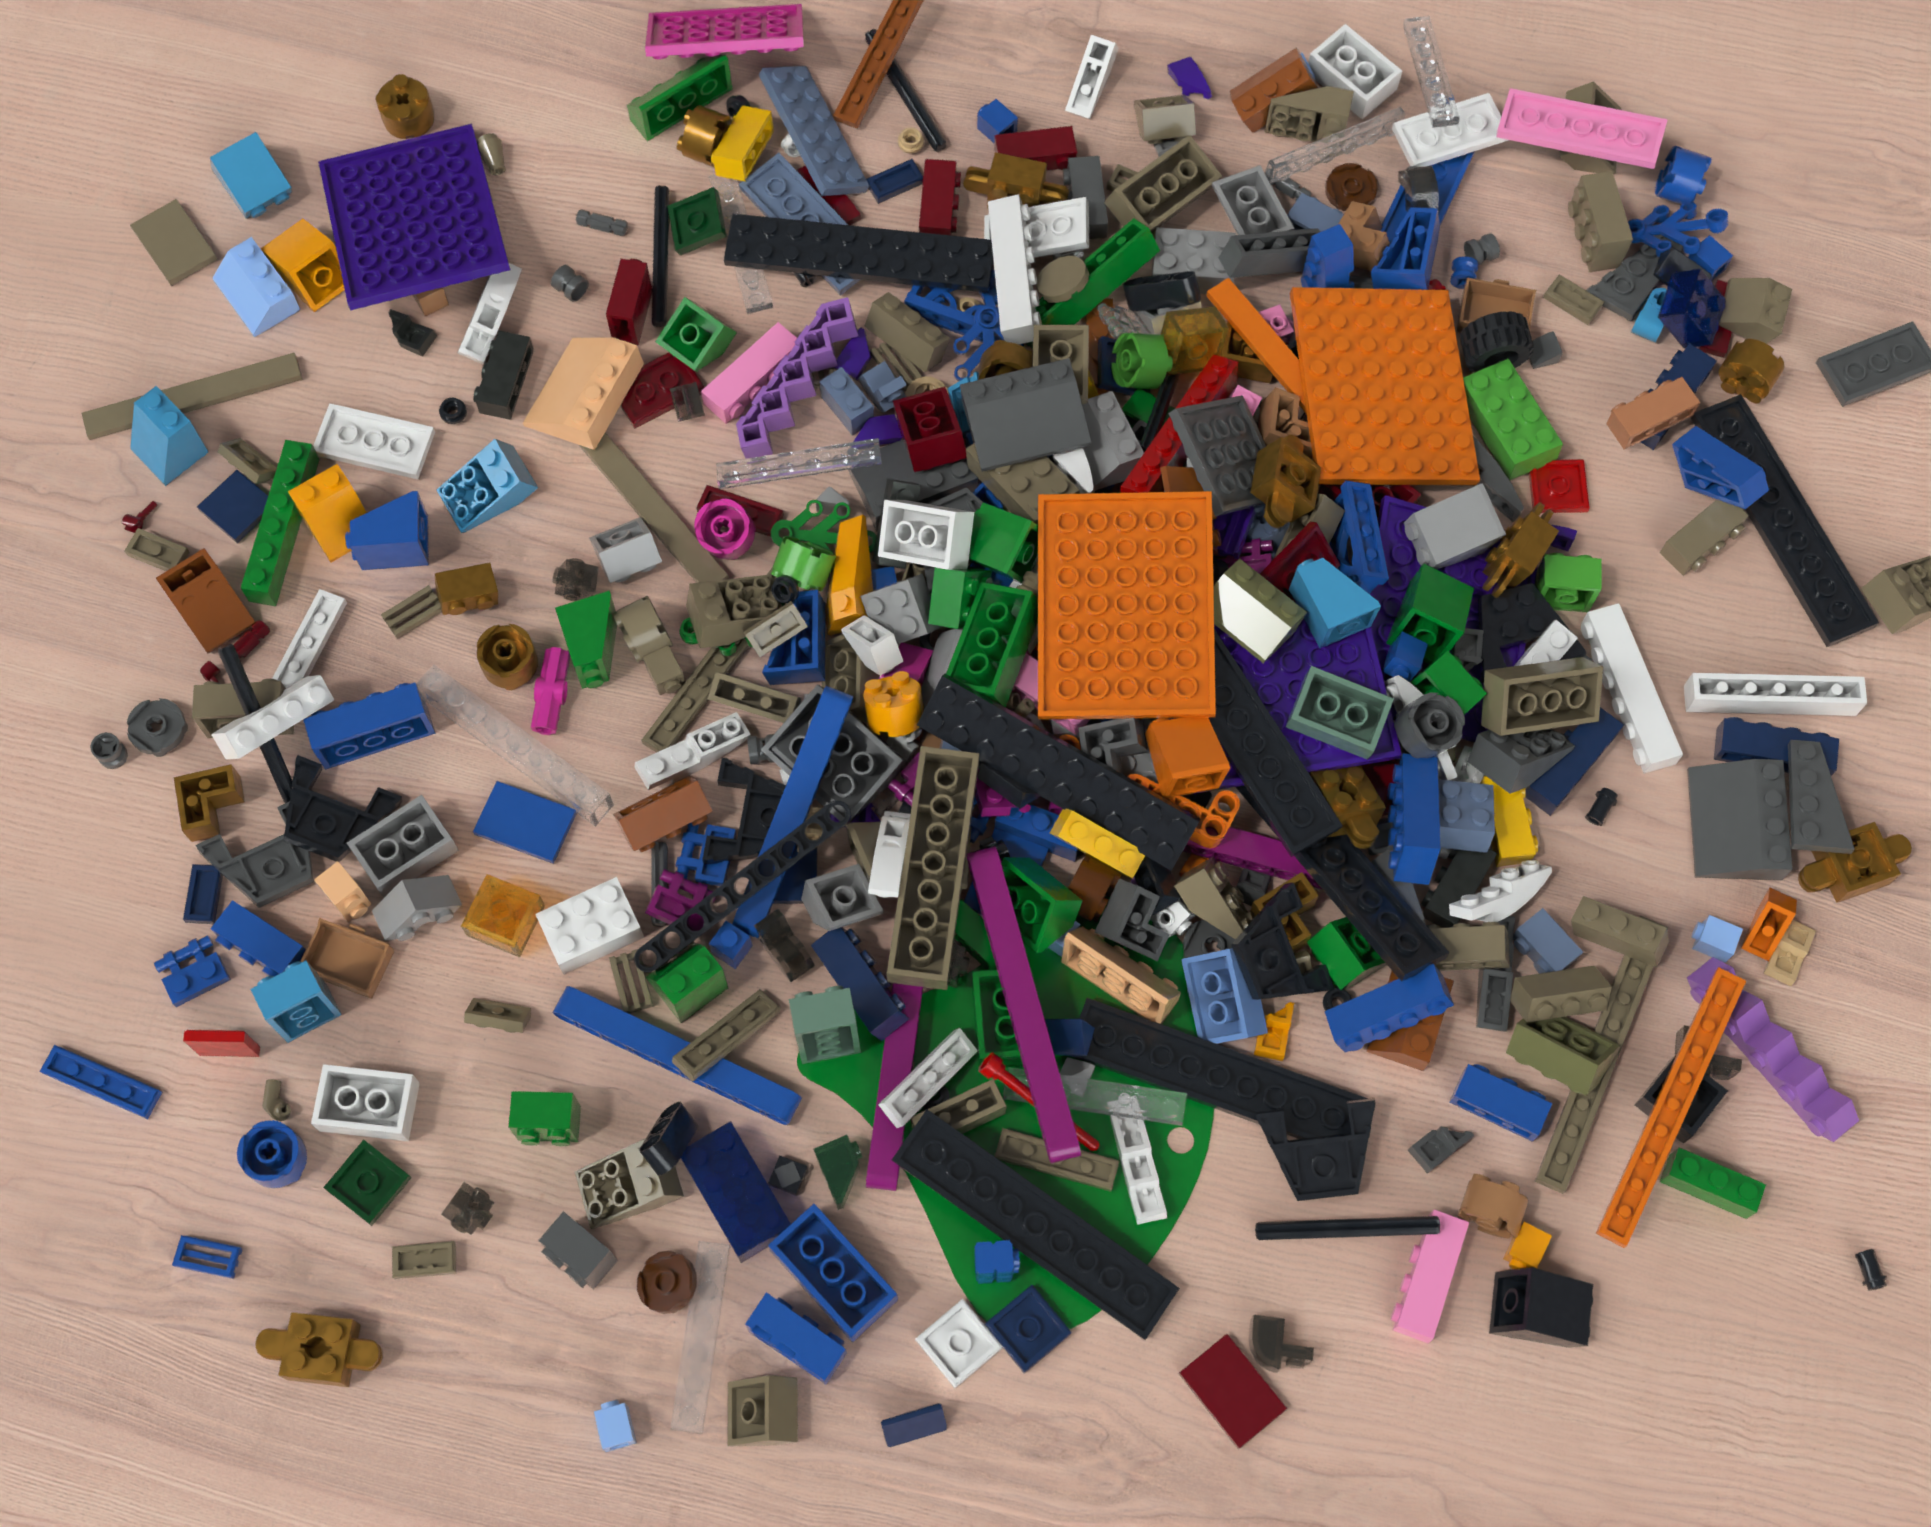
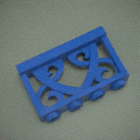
M992 270L989 293L979 292L985 305L988 304L996 307L998 305L995 270ZM913 285L904 300L905 305L914 311H918L932 325L963 336L975 324L973 314L982 306L975 305L963 312L957 310L956 301L950 294V292L957 289L929 287L932 291L925 297H921L920 294L924 286ZM941 297H944L946 300H948L950 306L941 304L943 302L945 303V300ZM986 314L982 317L985 323L992 322L990 315ZM983 332L974 340L983 343ZM994 333V342L997 340H1002L996 333Z
M1345 481L1340 487L1341 493L1334 500L1345 512L1329 545L1341 564L1337 569L1370 594L1378 584L1384 585L1389 579L1371 485ZM1349 535L1353 551L1352 565L1349 563L1346 547Z

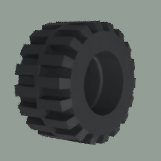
M1503 311L1488 314L1469 323L1460 334V342L1467 368L1474 373L1506 359H1509L1514 368L1529 360V357L1534 353V345L1527 319L1521 313Z

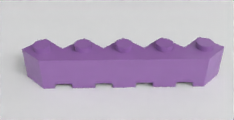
M848 297L821 304L816 311V317L809 326L806 325L796 339L794 348L788 356L785 355L773 371L774 376L766 386L764 385L751 402L752 406L747 414L741 416L736 423L740 446L747 463L774 456L769 432L795 426L790 402L817 396L812 372L838 366L833 343L858 337L856 322Z
M1714 957L1708 960L1687 977L1691 987L1690 994L1697 1003H1701L1712 976L1718 967L1736 975L1734 968ZM1742 990L1723 1033L1735 1043L1749 1059L1750 1063L1775 1088L1780 1097L1807 1124L1813 1134L1818 1137L1823 1136L1832 1142L1836 1141L1859 1122L1852 1099L1829 1087L1821 1065L1800 1055L1792 1032L1770 1021L1762 999Z

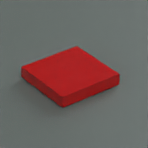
M1584 459L1553 460L1546 463L1545 466L1532 469L1529 472L1532 509L1540 502L1545 506L1541 513L1548 509L1554 513H1583L1589 511Z
M184 1031L183 1042L199 1056L259 1057L260 1046L245 1031Z

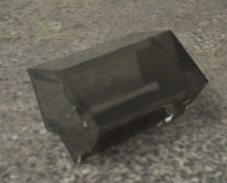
M696 382L670 388L678 422L705 416Z

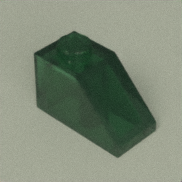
M848 1135L813 1149L838 1210L845 1206L860 1169L858 1159L862 1158L857 1142H850Z

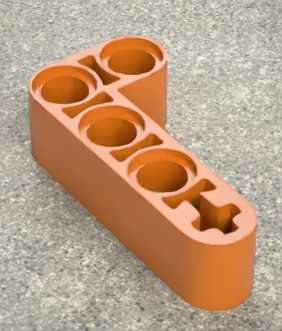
M1139 774L1127 776L1162 796L1159 784ZM1229 790L1219 792L1208 810L1182 796L1166 798L1201 818L1189 840L1208 849L1215 848L1221 843L1240 806L1238 796ZM1218 803L1227 804L1231 811H1222ZM1212 827L1216 829L1218 836L1209 835L1205 828Z

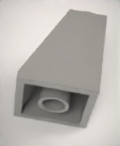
M1483 483L1417 511L1404 522L1406 536L1414 545L1419 564L1422 566L1424 563L1436 570L1484 554L1506 535Z

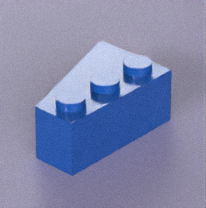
M1410 208L1396 230L1395 238L1390 246H1386L1380 262L1377 266L1374 265L1371 270L1373 289L1428 290L1440 232L1438 208Z
M1341 224L1311 236L1301 277L1302 287L1354 288V283L1352 281L1349 282V273L1354 271L1353 243Z
M1694 426L1672 444L1684 486L1687 489L1743 509H1747L1769 491L1766 474L1762 467L1697 426Z
M818 590L799 591L798 598L792 602L808 627L772 650L768 663L764 665L762 671L770 685L825 681V602Z
M766 1292L745 1323L749 1333L824 1384H827L847 1354L846 1349L843 1347L845 1342L832 1332H829L828 1335L817 1329L819 1326L817 1322L806 1315L799 1316L792 1311L793 1307L779 1297L775 1299Z

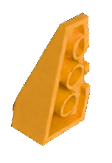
M865 515L840 522L834 554L836 559L831 571L825 605L827 635L830 636L841 633L842 628L863 615L868 617L860 597L873 591Z

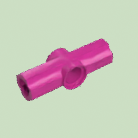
M551 647L545 649L541 675L537 677L535 682V707L531 730L542 735L556 734L561 705L565 704L567 698L568 684L566 677L570 653L562 648Z

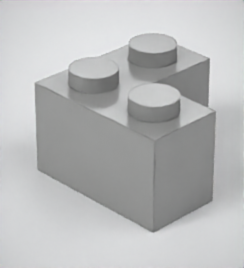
M449 875L401 880L372 912L385 941L395 939L405 941L415 935V931L427 922L437 921V923H444L453 918V913L462 906V903Z

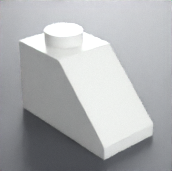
M865 615L841 629L843 635L864 665L881 676L892 671L895 666L903 662L894 634Z

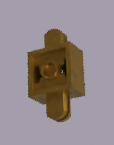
M996 152L990 170L970 166L967 168L966 177L963 182V186L967 191L987 195V209H989L988 201L1018 194L1022 204H1027L1028 207L1065 201L1069 195V190L1066 186L1046 182L1047 163Z
M1292 434L1284 438L1280 437L1258 451L1250 492L1266 504L1264 518L1271 527L1278 529L1315 509L1321 467L1303 453L1304 445L1298 437Z
M1540 502L1524 518L1519 516L1511 527L1507 526L1504 529L1506 535L1499 540L1501 543L1497 548L1494 547L1484 560L1488 564L1482 572L1488 576V579L1482 588L1485 591H1489L1497 583L1491 593L1495 598H1498L1505 589L1515 588L1533 573L1559 530L1548 523L1554 514L1553 511L1548 509L1539 517L1545 507Z
M1362 766L1310 772L1309 775L1343 825L1340 830L1328 837L1347 834L1355 847L1361 849L1371 847L1379 834L1376 826L1386 807Z
M1875 822L1849 830L1854 846L1852 854L1811 851L1816 861L1805 865L1799 872V884L1807 892H1817L1829 888L1836 903L1890 885L1901 875L1896 864L1903 862L1911 854V843L1902 834H1894L1883 838Z
M291 1312L288 1330L267 1328L259 1333L255 1341L258 1354L265 1359L281 1361L278 1376L289 1381L349 1387L352 1369L371 1371L376 1369L383 1359L381 1346L373 1340L358 1338L361 1325L353 1319Z

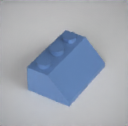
M1233 948L1181 959L1198 1038L1217 1044L1268 1033L1261 999H1252Z

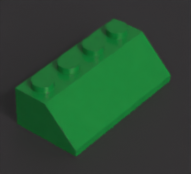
M719 54L717 56L701 58L694 65L684 71H679L671 79L656 85L651 91L641 97H636L627 105L630 121L646 141L651 140L682 121L688 109L694 110L699 105L705 107L732 90L728 57L724 54Z
M981 582L946 672L947 675L1005 708L1038 622V599L1033 591Z

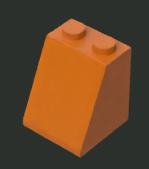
M1182 717L1171 720L1169 718H1158L1149 724L1145 736L1162 797L1170 798L1218 789L1230 770V765L1209 718Z

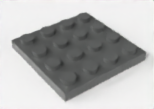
M1243 395L1180 407L1169 413L1173 427L1184 446L1185 454L1190 459L1196 472L1198 482L1201 484L1204 492L1212 491V510L1215 516L1265 504L1250 492L1257 453L1266 445Z

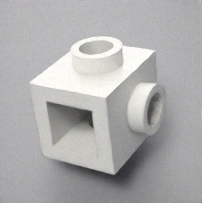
M1180 898L1176 903L1152 915L1150 920L1153 922L1154 927L1170 934L1169 937L1175 934L1181 936L1193 925L1190 920L1195 914L1189 911L1183 899Z

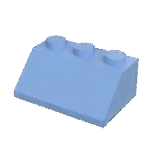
M252 237L228 250L212 279L254 337L300 311L294 294Z

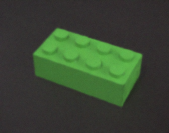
M1509 359L1463 377L1470 420L1509 481L1529 473L1532 469L1541 468L1546 463L1558 459L1563 443Z

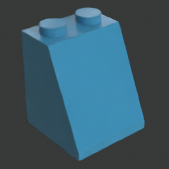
M257 132L209 157L212 171L245 218L250 216L253 218L259 217L267 211L266 207L273 203L280 205L290 198L289 194L292 193L291 186Z
M157 386L134 402L130 449L165 486L209 453L191 421Z
M1324 558L1316 561L1308 559L1299 564L1289 588L1296 604L1307 612L1304 620L1319 648L1371 627L1381 607L1375 598Z

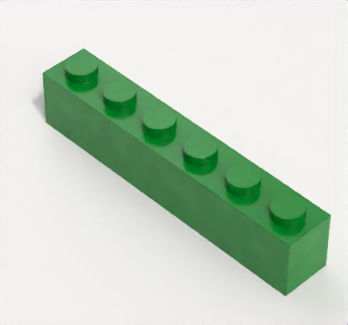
M1133 218L1084 260L1089 271V279L1081 292L1078 293L1076 291L1071 294L1072 298L1058 303L1048 302L1041 297L1039 299L1040 306L1036 307V312L1040 314L1042 325H1075L1144 264L1149 262L1152 257L1161 251L1150 229ZM1033 341L1026 343L1033 349Z
M285 440L241 584V590L249 602L270 606L277 605L302 521V517L288 491L315 476L320 459L312 444Z

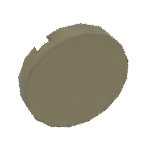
M1077 256L1060 257L1050 262L1041 270L1037 277L1036 287L1040 295L1048 302L1058 303L1067 301L1072 298L1071 294L1076 291L1079 293L1084 289L1089 279V271L1084 261Z

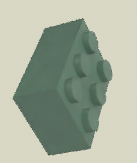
M1311 666L1305 675L1286 727L1368 759L1376 748L1394 698Z

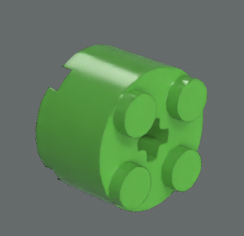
M1124 333L1118 337L1113 347L1112 353L1117 355L1116 363L1111 362L1112 374L1116 383L1121 387L1158 389L1166 373L1172 369L1173 360L1168 355L1167 346L1161 334Z
M784 536L771 574L776 577L788 575L796 581L798 587L807 590L812 588L823 591L836 555L813 543L799 542L798 544V538Z

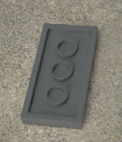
M1912 321L1819 357L1816 364L1838 401L1844 407L1930 373L1931 349Z

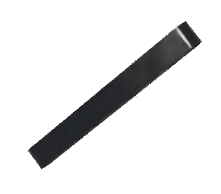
M840 800L832 801L640 947L634 956L636 967L643 972H652L663 966L847 825L852 816L850 806ZM836 805H841L846 810V817L841 822H834L830 817V810ZM812 823H817L822 828L823 833L818 840H811L806 834L807 827ZM789 841L795 842L799 847L798 855L791 859L787 858L783 853V847ZM765 859L771 860L775 865V871L771 876H764L760 872V863ZM742 877L749 879L752 887L748 894H741L736 889V883ZM718 895L724 896L728 902V907L724 912H717L713 908V899ZM693 914H699L703 917L704 926L701 930H694L690 927L689 919ZM669 932H675L679 935L680 944L677 948H670L666 944L665 938ZM646 950H651L656 954L657 961L654 966L649 967L643 963L642 955Z

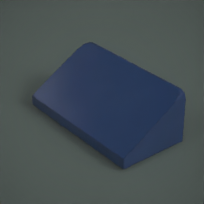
M1044 1019L1054 1055L1087 1056L1095 1029L1093 1026L1082 1019Z
M940 1403L888 1418L881 1422L888 1447H894L947 1430L943 1408Z

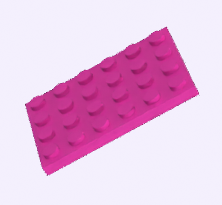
M802 4L649 13L645 42L646 57H652L653 59H665L668 55H679L681 58H689L694 56V54L705 53L706 56H717L720 52H731L732 54L740 55L750 50H757L759 53H768L773 51V49L796 51L799 47H804Z

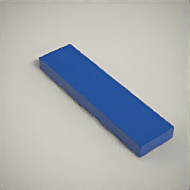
M56 1045L53 1046L39 1071L48 1077L147 1120L162 1094L156 1088Z

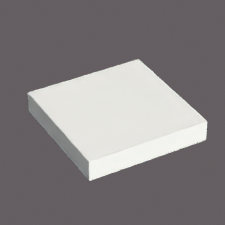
M964 1299L959 1301L915 1338L916 1342L954 1388L958 1387L1003 1348Z

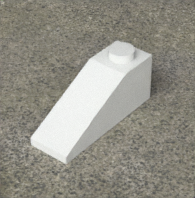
M1093 35L1090 36L1065 111L1087 119L1091 118L1111 73L1119 49L1116 43Z

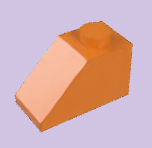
M1769 887L1756 910L1741 949L1769 961L1796 915L1797 900Z

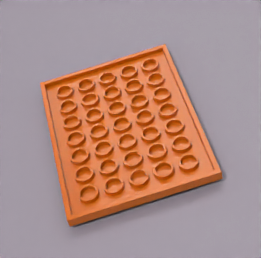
M1292 287L1290 300L1313 461L1321 467L1319 484L1342 485L1345 481H1353L1370 485H1477L1480 481L1449 291Z
M1212 491L1038 494V720L1214 718L1216 716Z

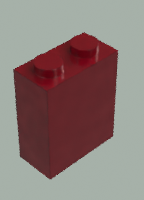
M620 258L606 311L611 338L637 346L640 343L652 297V284L646 262L638 259L628 260Z

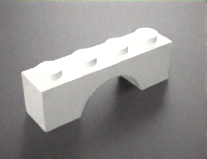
M321 675L307 676L283 690V694L270 704L232 721L211 735L225 759H240L334 701V698Z

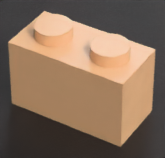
M338 861L314 879L347 922L363 916L371 905V902Z

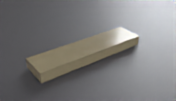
M759 989L674 1055L672 1063L693 1082L780 1013L781 1008Z
M1004 1128L1002 1129L995 1157L1003 1162L1110 1192L1112 1191L1119 1165L1118 1160L1080 1150L1081 1156L1050 1163L1043 1139Z

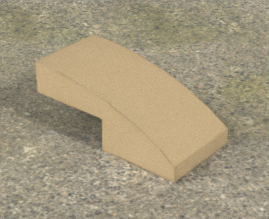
M1792 920L1768 961L1763 974L1792 986L1796 981L1803 958L1809 952L1816 930Z

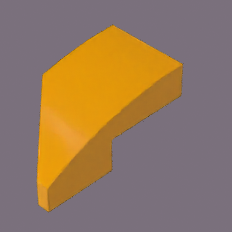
M1289 1002L1283 1009L1265 1016L1268 1033L1257 1036L1254 1049L1255 1056L1283 1061L1294 1003Z

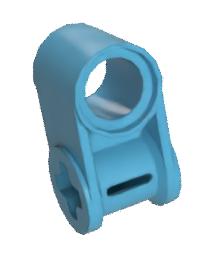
M1657 288L1651 292L1643 310L1640 311L1631 333L1656 343L1674 301L1673 294L1669 290Z

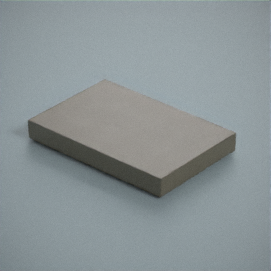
M177 199L130 225L171 286L218 260Z

